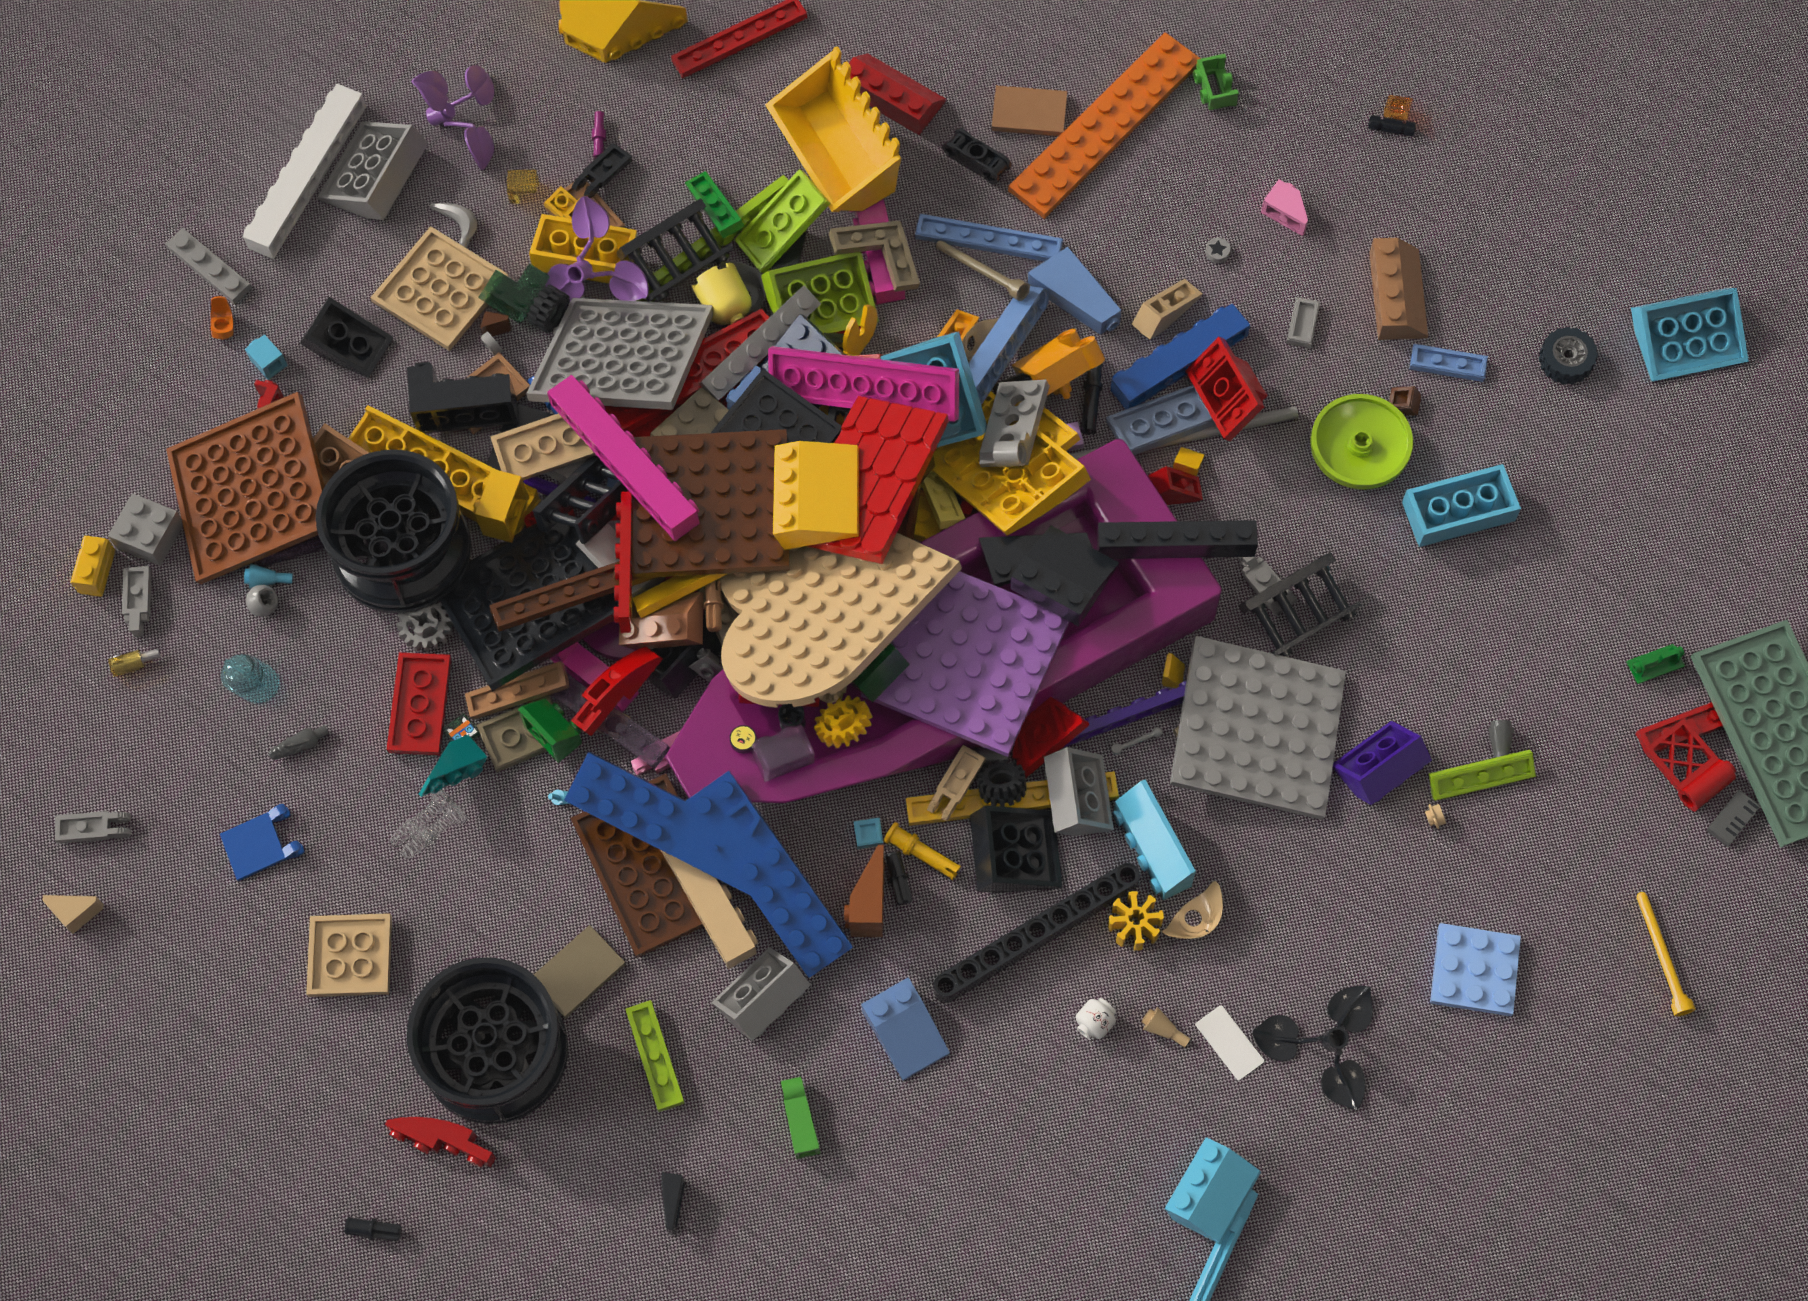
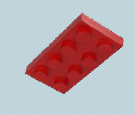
M399 652L386 749L388 753L440 756L452 661L450 655Z

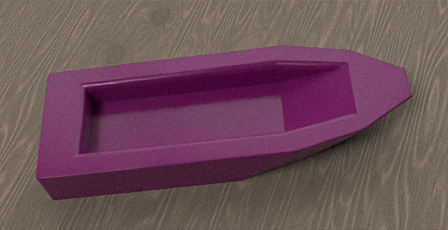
M1115 439L1077 459V461L1085 466L1091 478L1089 482L1053 509L1009 535L1004 534L985 516L977 512L920 543L960 561L962 567L960 572L993 585L979 544V538L1043 535L1052 525L1064 533H1087L1092 548L1097 550L1098 522H1167L1177 520L1125 441ZM1202 558L1114 559L1119 562V565L1081 625L1078 627L1069 622L1027 716L1048 698L1053 697L1064 703L1214 621L1222 588ZM1011 584L999 587L1014 594H1017L1019 596H1022L1021 594L1011 589ZM723 669L709 683L665 757L688 798L730 770L752 802L788 803L955 759L963 745L970 749L982 746L876 702L872 703L870 700L861 697V692L850 683L847 685L846 693H843L841 700L844 701L850 695L852 700L855 697H859L861 702L865 701L872 714V718L869 719L871 726L865 727L866 735H858V742L851 740L849 746L842 743L839 748H836L833 743V745L827 747L825 742L822 743L814 729V726L817 724L815 718L822 716L820 709L826 710L829 708L826 702L820 700L818 707L802 706L806 719L805 729L798 735H788L780 728L778 712L782 705H778L776 708L759 704L739 703V693L731 686ZM737 726H749L756 733L757 744L749 753H738L731 747L730 733Z

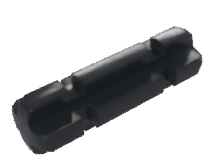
M1371 115L1368 128L1373 130L1381 128V131L1396 134L1404 132V135L1413 136L1416 123L1411 121L1403 123V120L1388 117L1380 119V116Z

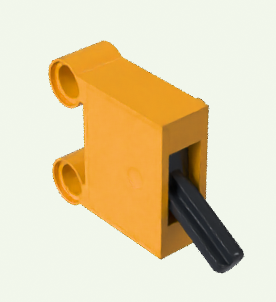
M1069 329L1013 363L1012 367L1016 375L997 382L993 387V392L996 395L999 383L1046 379L1049 384L1047 395L1052 392L1054 395L1060 393L1066 400L1071 397L1070 392L1072 388L1070 381L1102 364L1105 361V357L1094 336L1081 340L1076 329Z

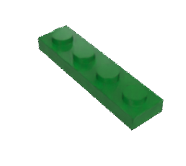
M706 171L685 182L687 189L697 201L701 198L705 203L706 207L703 211L722 238L732 235L745 227L739 215Z

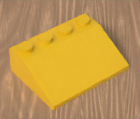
M796 441L775 446L773 535L784 550L859 536L858 445Z

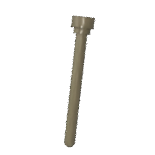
M944 241L936 243V248L1007 288L1010 296L1016 300L1022 301L1027 297L1030 291L1029 283L1022 279L1011 280Z

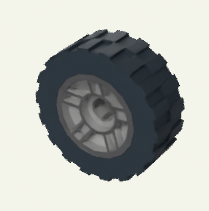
M1570 327L1558 328L1556 331H1552L1548 338L1546 337L1539 353L1540 367L1545 372V375L1556 383L1572 385L1576 384V382H1582L1585 377L1590 375L1598 357L1596 352L1597 346L1594 344L1593 338H1590L1585 331Z

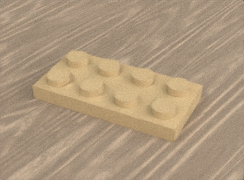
M559 414L491 436L501 471L521 476L522 480L596 456Z

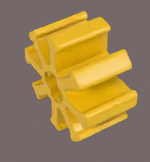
M1132 891L1129 892L1127 899L1130 909L1120 902V898H1117L1113 903L1112 913H1116L1119 916H1109L1108 929L1111 932L1113 929L1124 928L1121 933H1117L1116 943L1121 947L1124 946V942L1130 934L1134 935L1135 944L1133 949L1138 951L1142 950L1144 945L1142 934L1149 938L1152 944L1157 941L1160 929H1155L1153 925L1161 927L1164 916L1162 910L1158 913H1148L1154 909L1156 899L1151 895H1148L1147 901L1142 907H1138V892ZM1132 917H1138L1137 921L1140 920V924L1134 925V921L1131 922Z

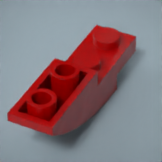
M646 646L621 658L604 671L581 695L587 701L571 721L588 735L592 736L623 696L631 700L662 661V658Z
M401 1117L389 1119L385 1123V1126L391 1131L389 1134L391 1137L401 1142L408 1139L415 1143L414 1148L425 1154H428L430 1150L438 1154L441 1146L444 1144L443 1149L455 1156L460 1152L468 1156V1162L482 1168L483 1164L491 1167L496 1159L492 1152L474 1144L477 1135L473 1130L456 1123L428 1117Z

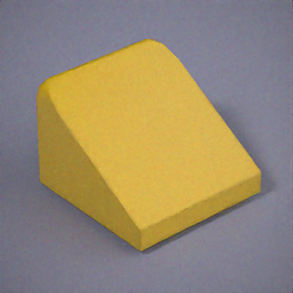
M1181 447L1175 458L1173 468L1197 476L1205 455Z
M1168 653L1166 656L1162 684L1166 687L1177 688L1183 682L1185 665L1172 653Z

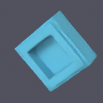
M880 818L854 821L857 849L884 845Z

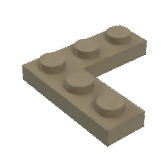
M900 220L830 229L829 237L835 255L882 249L894 291L918 289L920 285L919 278Z

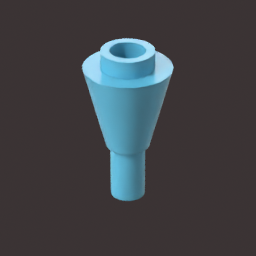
M250 564V569L245 568L244 584H249V589L256 585L292 584L293 573H276V571Z

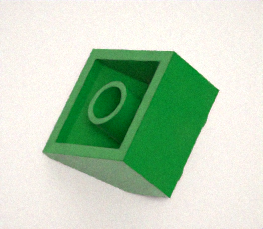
M544 698L523 705L518 709L524 727L558 763L582 744L580 728L572 721L567 722L563 717L564 712L555 702L551 705Z

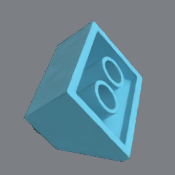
M1206 1137L1167 1203L1165 1210L1173 1221L1221 1244L1261 1171L1230 1148Z

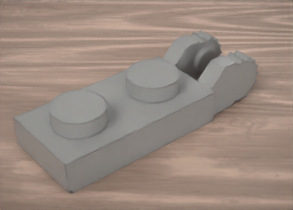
M108 811L56 815L55 842L60 844L108 840L110 838H128L131 836V829L124 827L110 828V823L128 822L131 820V814L127 812L109 813Z

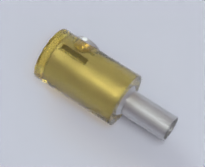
M138 649L113 656V658L108 659V663L113 676L116 677L145 668L144 662L159 658L161 655L158 649L142 654Z

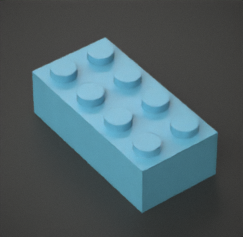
M1503 464L1408 489L1402 501L1419 547L1514 522L1521 510Z

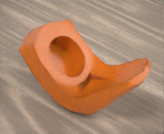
M213 297L211 299L210 313L212 337L221 340L228 339L234 334L232 309L226 297Z

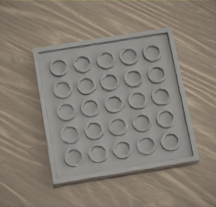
M572 298L526 393L528 401L550 402L547 391L570 375H573L578 382L582 380L589 388V394L593 398L598 397L604 406L673 410L713 317L712 305Z
M1195 636L1192 644L1170 785L1323 820L1326 816L1346 671Z

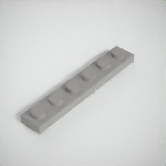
M805 285L801 287L704 378L699 385L719 401L768 354V348L777 344L799 314L808 317L821 303Z

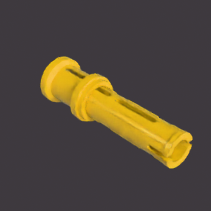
M896 821L893 823L883 842L887 844L889 842L903 850L902 853L909 856L912 854L951 880L955 879L958 874L957 871L961 869V865L956 864L919 841L920 838L917 834L914 833L912 835L900 828L899 823Z

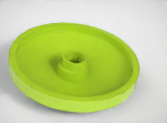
M1351 394L1335 399L1321 410L1312 428L1310 445L1316 464L1331 480L1353 489H1374L1392 482L1406 468L1412 453L1413 435L1405 416L1387 400L1374 395Z

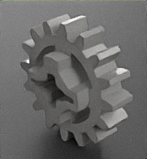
M436 602L417 611L405 614L398 613L397 615L401 621L396 623L397 629L400 631L398 634L401 640L405 639L404 642L407 647L413 644L415 651H419L422 646L426 652H429L432 645L435 649H439L438 642L447 643L445 634L452 635L453 633L449 626L454 624L441 602L438 604ZM436 613L441 616V622L436 619ZM409 626L414 629V636L409 632Z

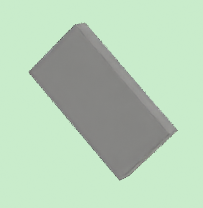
M1296 297L1286 344L1311 348L1320 301Z

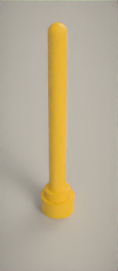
M1640 892L1637 894V900L1673 995V1004L1671 1005L1675 1017L1690 1014L1696 1010L1693 1001L1688 998L1687 994L1683 993L1648 896L1645 892Z

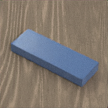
M1413 344L1409 369L1484 382L1488 356Z

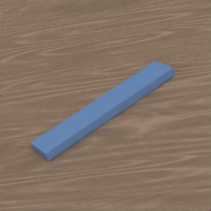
M926 214L919 215L915 232V239L931 242L944 241L949 245L1046 261L1059 253L1063 245V238Z

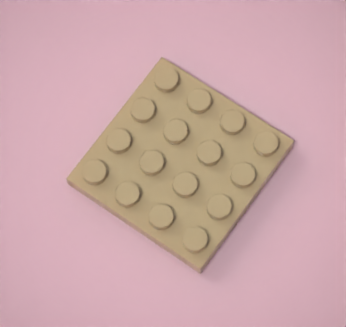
M430 226L370 298L372 303L450 351L506 284L509 276L504 271Z

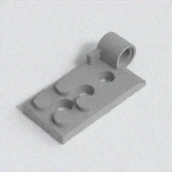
M1046 379L999 383L979 453L980 467H1015L1029 464L1049 390V384ZM1013 421H1018L1016 424L1009 426Z

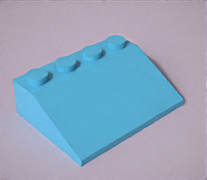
M1724 288L1631 308L1634 331L1651 381L1749 362L1737 288Z
M959 331L881 356L882 360L959 369V419L955 422H948L937 447L981 436L985 433L987 423Z

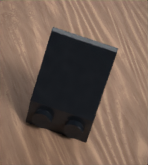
M328 297L299 344L322 358L369 378L393 336L336 300Z

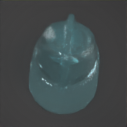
M246 654L235 655L229 660L226 659L224 661V666L221 670V681L223 686L229 691L253 703H263L270 700L276 694L279 688V678L276 671L269 665Z

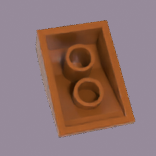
M884 845L877 846L850 895V905H844L845 928H850L851 937H883Z

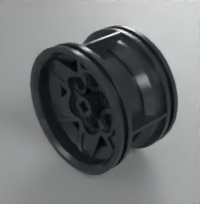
M381 450L365 454L339 469L328 481L319 497L316 509V527L319 537L331 558L333 568L344 590L363 606L386 613L417 611L433 605L444 598L457 586L464 576L471 557L469 529L460 511L458 498L450 478L439 465L429 458L405 450ZM432 508L436 510L441 518L429 519ZM362 516L363 519L356 524L358 519ZM382 551H387L386 553L379 555V553H381ZM359 559H367L366 565L360 562Z
M492 957L473 958L444 969L422 989L412 1006L407 1024V1047L416 1072L445 1108L458 1117L471 1122L503 1124L516 1121L533 1113L555 1092L567 1066L569 1045L566 1028L548 991L530 971L508 960ZM484 996H495L486 1008L481 1007L474 999ZM524 1006L533 1013L537 1022L521 1021ZM497 1011L506 1012L505 1017L501 1021L493 1020V1015ZM478 1016V1022L475 1025L466 1026V1020L469 1017ZM450 1019L456 1032L441 1040L444 1028ZM513 1032H523L520 1040L510 1041V1035ZM459 1042H468V1046L464 1051H455V1047ZM536 1054L533 1062L529 1066L526 1058L530 1055ZM506 1056L512 1057V1063L509 1066H499L502 1058ZM480 1061L485 1063L482 1071L472 1072V1067L475 1063ZM461 1069L460 1083L453 1080L445 1070ZM496 1082H499L501 1085L504 1086L492 1090Z

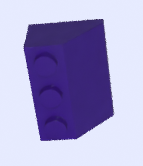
M1390 721L1335 761L1332 768L1357 798L1372 805L1380 801L1391 790L1402 785L1414 773L1421 771L1432 759L1420 735Z

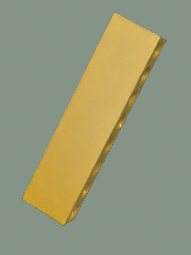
M367 405L365 408L366 413L348 439L369 453L381 450H405L418 453L434 461L450 478L462 514L478 522L473 512L474 505L477 499H481L483 494L482 485L485 477H489L491 470L494 468ZM526 484L524 486L529 499L515 535L524 529L526 515L541 502L537 490Z

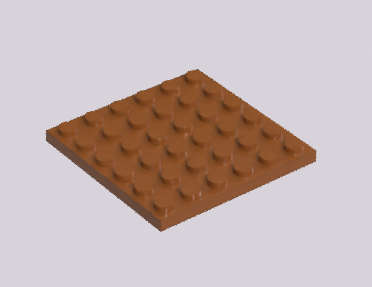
M299 392L166 449L197 583L204 584L319 535L316 527V509L325 485L303 395Z

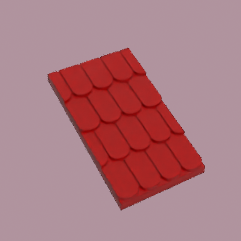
M858 396L841 426V432L835 444L858 445L859 536L809 545L807 547L883 564L918 487L935 467L933 454L949 422L948 414Z

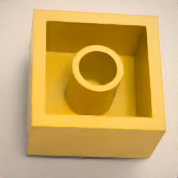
M492 469L489 477H485L483 481V494L481 499H477L473 512L483 535L512 543L529 497L521 476Z

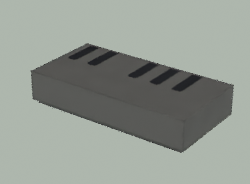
M1738 790L1706 831L1728 847L1760 808V805Z

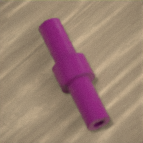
M596 111L594 115V128L592 129L594 158H597L603 152V142L606 141L604 112Z

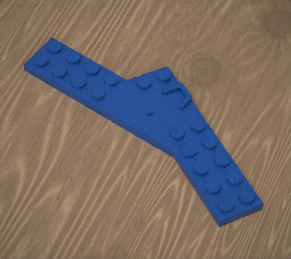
M591 752L587 753L564 801L750 895L808 978L853 948L850 940L730 770L685 801Z

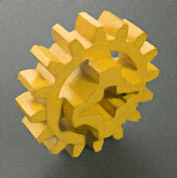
M849 695L844 701L838 697L835 704L827 703L829 708L826 710L820 709L822 716L815 718L817 724L814 726V729L822 743L825 742L827 747L834 743L835 747L839 748L842 743L849 746L851 740L858 742L859 734L866 735L865 727L871 726L869 719L872 718V714L865 701L861 702L859 697H855L852 700Z

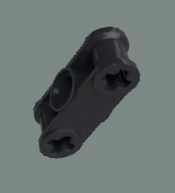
M957 128L952 139L942 145V149L948 157L963 164L993 185H996L1000 180L999 177L1012 167L1011 161L1004 154L992 149L962 128Z

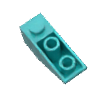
M469 735L449 742L420 790L419 795L422 797L429 793L436 794L444 787L449 785L455 786L469 777H477L483 770L482 766L487 759L486 754Z

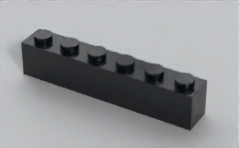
M1257 520L1098 522L1097 551L1112 559L1255 557L1258 546Z

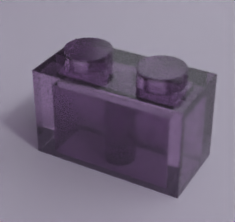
M802 725L787 727L772 737L763 736L752 744V755L764 782L814 763V751Z

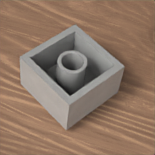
M132 493L108 537L117 549L161 566L183 527L182 518L176 510Z

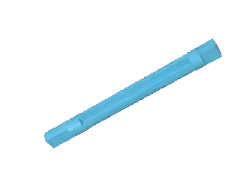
M1251 1189L1221 1244L1215 1243L1189 1301H1210L1257 1199L1258 1194L1253 1189Z

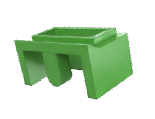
M1225 53L1198 59L1196 70H1193L1194 81L1196 84H1200L1202 88L1200 90L1202 104L1207 103L1209 110L1237 105L1239 93L1237 89L1232 90V74L1225 71ZM1207 75H1215L1221 94L1213 96Z

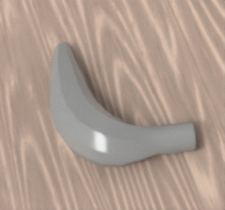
M431 203L430 209L452 218L459 224L462 233L459 244L468 248L470 239L477 229V220L474 213L458 204Z

